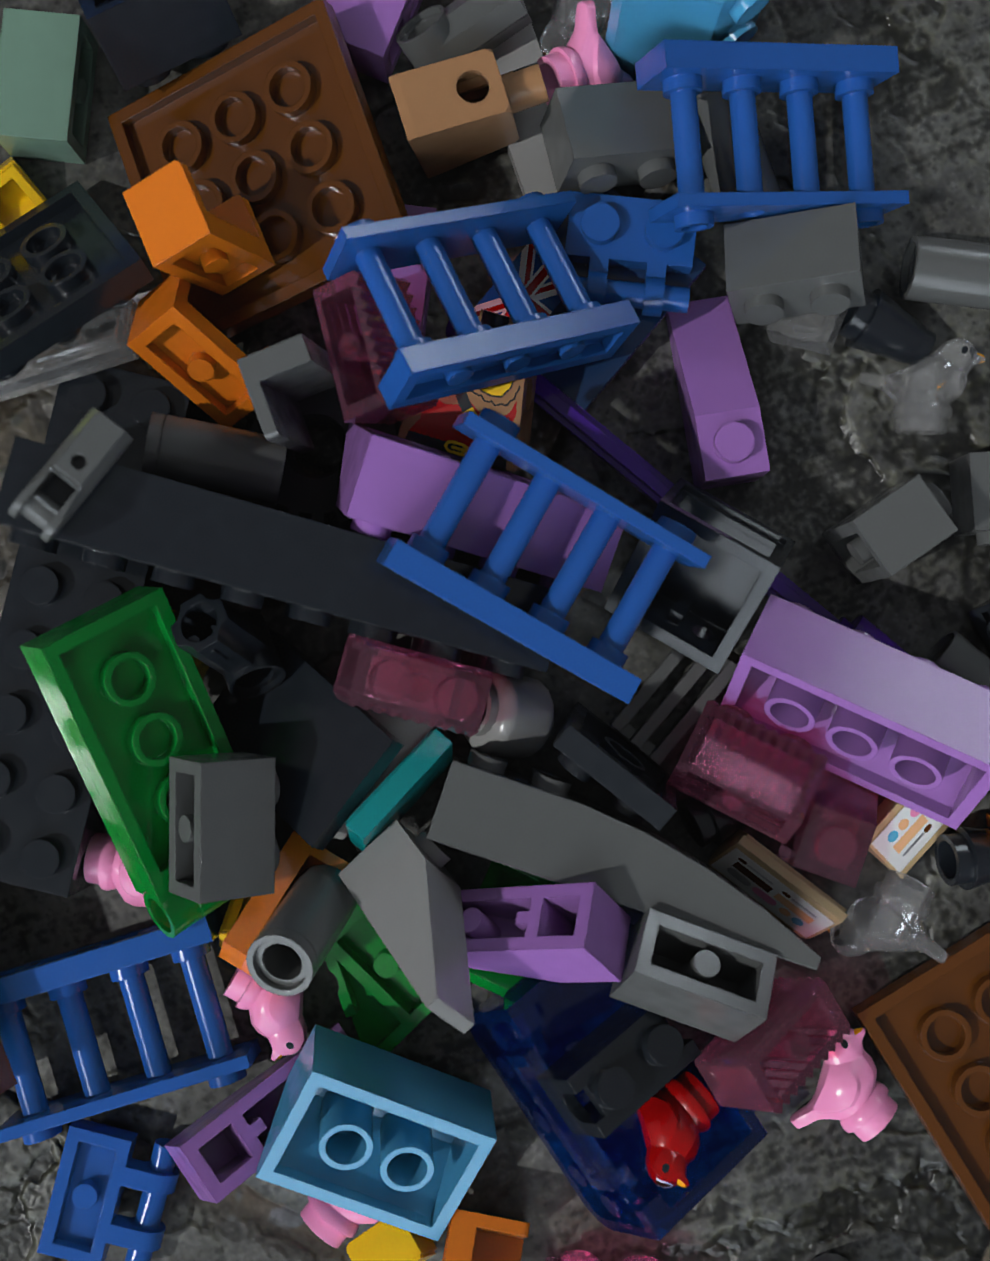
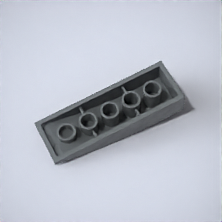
M471 747L469 756L456 753L426 839L559 884L595 882L618 904L642 912H646L651 908L778 955V958L814 970L818 969L821 957L745 891L688 850L642 824L637 825L617 811L570 791L572 784L568 782V778L536 767H532L530 775L527 777L506 770L508 758L486 754Z

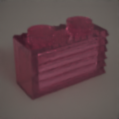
M352 270L313 290V298L344 424L353 422V424L370 422V424L387 423L388 425L436 407L439 399L392 410L388 409L378 385L391 365L398 348L360 271ZM394 277L417 325H419L420 320L416 319L415 316L417 308L411 305L414 295L407 292L410 282L403 278Z
M350 633L346 641L333 692L337 699L352 707L358 706L364 710L371 709L378 714L383 712L391 717L397 716L405 721L409 719L417 724L423 723L429 727L435 726L444 731L449 730L456 734L461 733L472 737L479 732L493 681V672Z
M708 700L691 731L666 785L786 844L803 822L828 759L825 754H816L812 746L799 736L793 734L779 735L776 730H768L764 724H756L752 716L738 706L730 704L720 706L716 700Z
M780 976L778 979L774 978L767 1020L737 1042L715 1036L701 1051V1054L695 1058L694 1063L720 1106L782 1114L783 1104L790 1105V1095L798 1096V1086L805 1087L806 1077L813 1078V1068L820 1069L821 1060H828V1051L835 1052L836 1043H843V1034L850 1035V1024L826 982L817 976L813 980L807 977L804 980L798 976L795 980L790 976L787 979Z

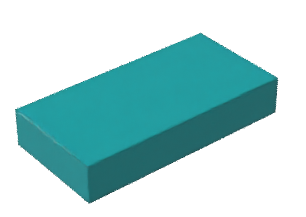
M437 729L434 731L430 730L346 820L350 841L361 851L376 839L395 819L399 821L450 766L453 760V743Z

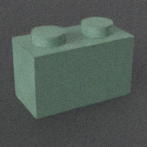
M13 8L3 9L0 32V145L13 158L86 164L98 42L81 15Z

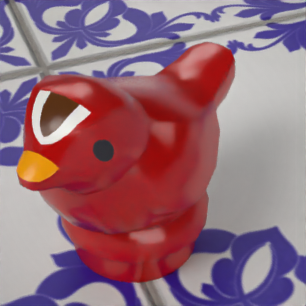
M688 1071L682 1072L676 1079L669 1081L662 1090H659L637 1110L647 1149L646 1167L648 1175L657 1186L662 1188H672L675 1186L687 1188L689 1186L686 1170L687 1165L695 1159L699 1151V1133L708 1131L711 1128L710 1121L720 1113L719 1106L708 1089Z

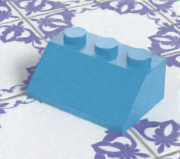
M612 0L605 43L618 61L621 69L636 81L635 63L664 39L748 42L757 32L756 21L760 11L769 0Z
M315 1024L287 1077L257 1166L256 1178L438 1242L497 1141L491 1091Z

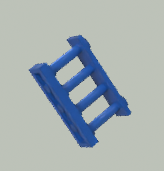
M664 39L635 63L637 90L662 91L663 97L670 99L678 193L648 210L649 223H674L675 232L691 233L711 229L715 226L714 222H742L856 202L859 229L883 224L884 214L910 203L909 190L875 191L868 97L874 94L875 86L899 73L897 46ZM703 91L722 92V98L729 100L737 192H705L697 95ZM761 92H779V99L786 101L793 191L763 192L755 97ZM818 93H834L835 100L842 102L849 191H820L813 96Z
M572 190L544 195L541 192H531L519 199L376 222L372 219H361L341 227L322 270L327 281L357 275L363 276L398 348L391 365L378 385L389 410L608 359L614 355L641 322L631 302L624 300L601 305L598 301H591L556 234V231L577 202ZM533 245L567 313L548 317L546 313L537 312L506 251L507 248ZM474 254L479 255L513 324L491 328L490 325L481 323L450 261L451 258ZM422 264L457 336L433 341L430 337H423L390 269Z
M483 408L479 416L471 411L458 415L452 428L473 439L472 444L420 535L412 533L407 544L399 539L389 537L376 562L606 693L629 704L642 679L623 669L628 659V656L623 653L674 562L676 561L683 566L705 569L712 556L692 545L697 535L684 525L665 516H660L657 523L516 439L521 429L499 413ZM499 455L534 477L481 571L474 568L467 579L444 566L450 555L444 549ZM559 491L593 511L541 605L533 603L527 614L505 601L511 589L505 584ZM618 526L648 544L651 548L600 638L597 639L592 636L587 647L564 635L570 625V622L565 620Z
M219 907L174 938L166 936L155 924L0 971V1037L17 1084L14 1086L21 1110L16 1111L0 1126V1144L21 1137L24 1145L36 1144L63 1131V1124L208 1081L210 1088H220L233 1084L247 1076L246 1069L252 1066L261 1051L258 1038L232 1046L205 955L211 951L209 942L214 941L219 936V930L223 922ZM171 954L174 964H181L207 1054L174 1064L170 1063L144 974L150 970L149 960ZM106 973L110 974L112 982H119L145 1070L144 1073L109 1083L83 994V991L89 988L86 979ZM48 992L50 1001L57 1000L83 1088L82 1092L49 1102L22 1014V1009L27 1007L25 998Z

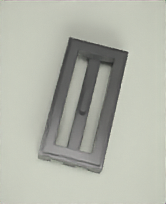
M673 648L634 693L629 704L626 703L609 724L656 764L660 765L730 682L737 667V664L732 660L727 659L719 673L712 677L656 746L648 739L707 670L706 667L695 661L641 727L636 730L629 722L685 656Z

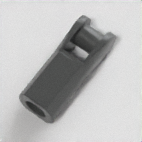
M92 407L42 469L19 494L9 508L8 514L14 519L22 514L43 530L40 538L49 543L134 439L107 416ZM55 474L76 490L63 507L41 492Z

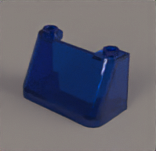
M527 978L505 997L497 994L489 997L473 1010L475 1024L470 1028V1032L584 1205L599 1222L613 1231L660 1241L768 1135L755 1115V1103L745 1089L732 1081L725 1083L718 1079H705L694 1061H692L673 1079H676L684 1071L693 1074L714 1097L719 1106L720 1113L710 1121L711 1128L708 1131L699 1133V1151L695 1159L687 1165L686 1170L689 1186L687 1188L680 1186L662 1188L657 1186L648 1175L646 1167L647 1149L637 1111L605 1139L573 1134L536 1079L625 1004L623 1001L609 997L613 982L559 983ZM584 1090L575 1095L583 1107L591 1101Z

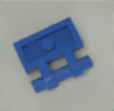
M572 191L577 202L569 212L565 251L571 263L589 264L588 277L579 276L591 301H598L601 305L629 300L633 308L641 309V316L661 317L662 311L687 314L690 288L665 285L666 272L690 275L693 267L696 232H675L674 223H649L648 210L664 200L596 193L583 194ZM608 266L646 270L644 283L607 279Z
M85 1119L73 1121L69 1125L37 1253L68 1261H105L109 1246L112 1244L127 1248L125 1261H151L153 1252L161 1248L166 1229L161 1219L167 1195L175 1192L180 1174V1169L175 1166V1161L164 1146L172 1139H156L151 1159L149 1161H142L132 1158L138 1133ZM125 1187L142 1191L135 1217L118 1214Z

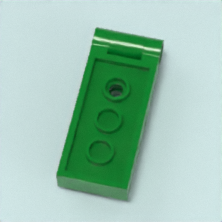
M137 586L20 645V648L135 890L141 894L144 893L145 906L158 928L166 936L174 938L229 900L199 904L169 892V800H166L169 790V756L233 752L192 655L179 648L174 640L171 626L176 622V618L163 588Z

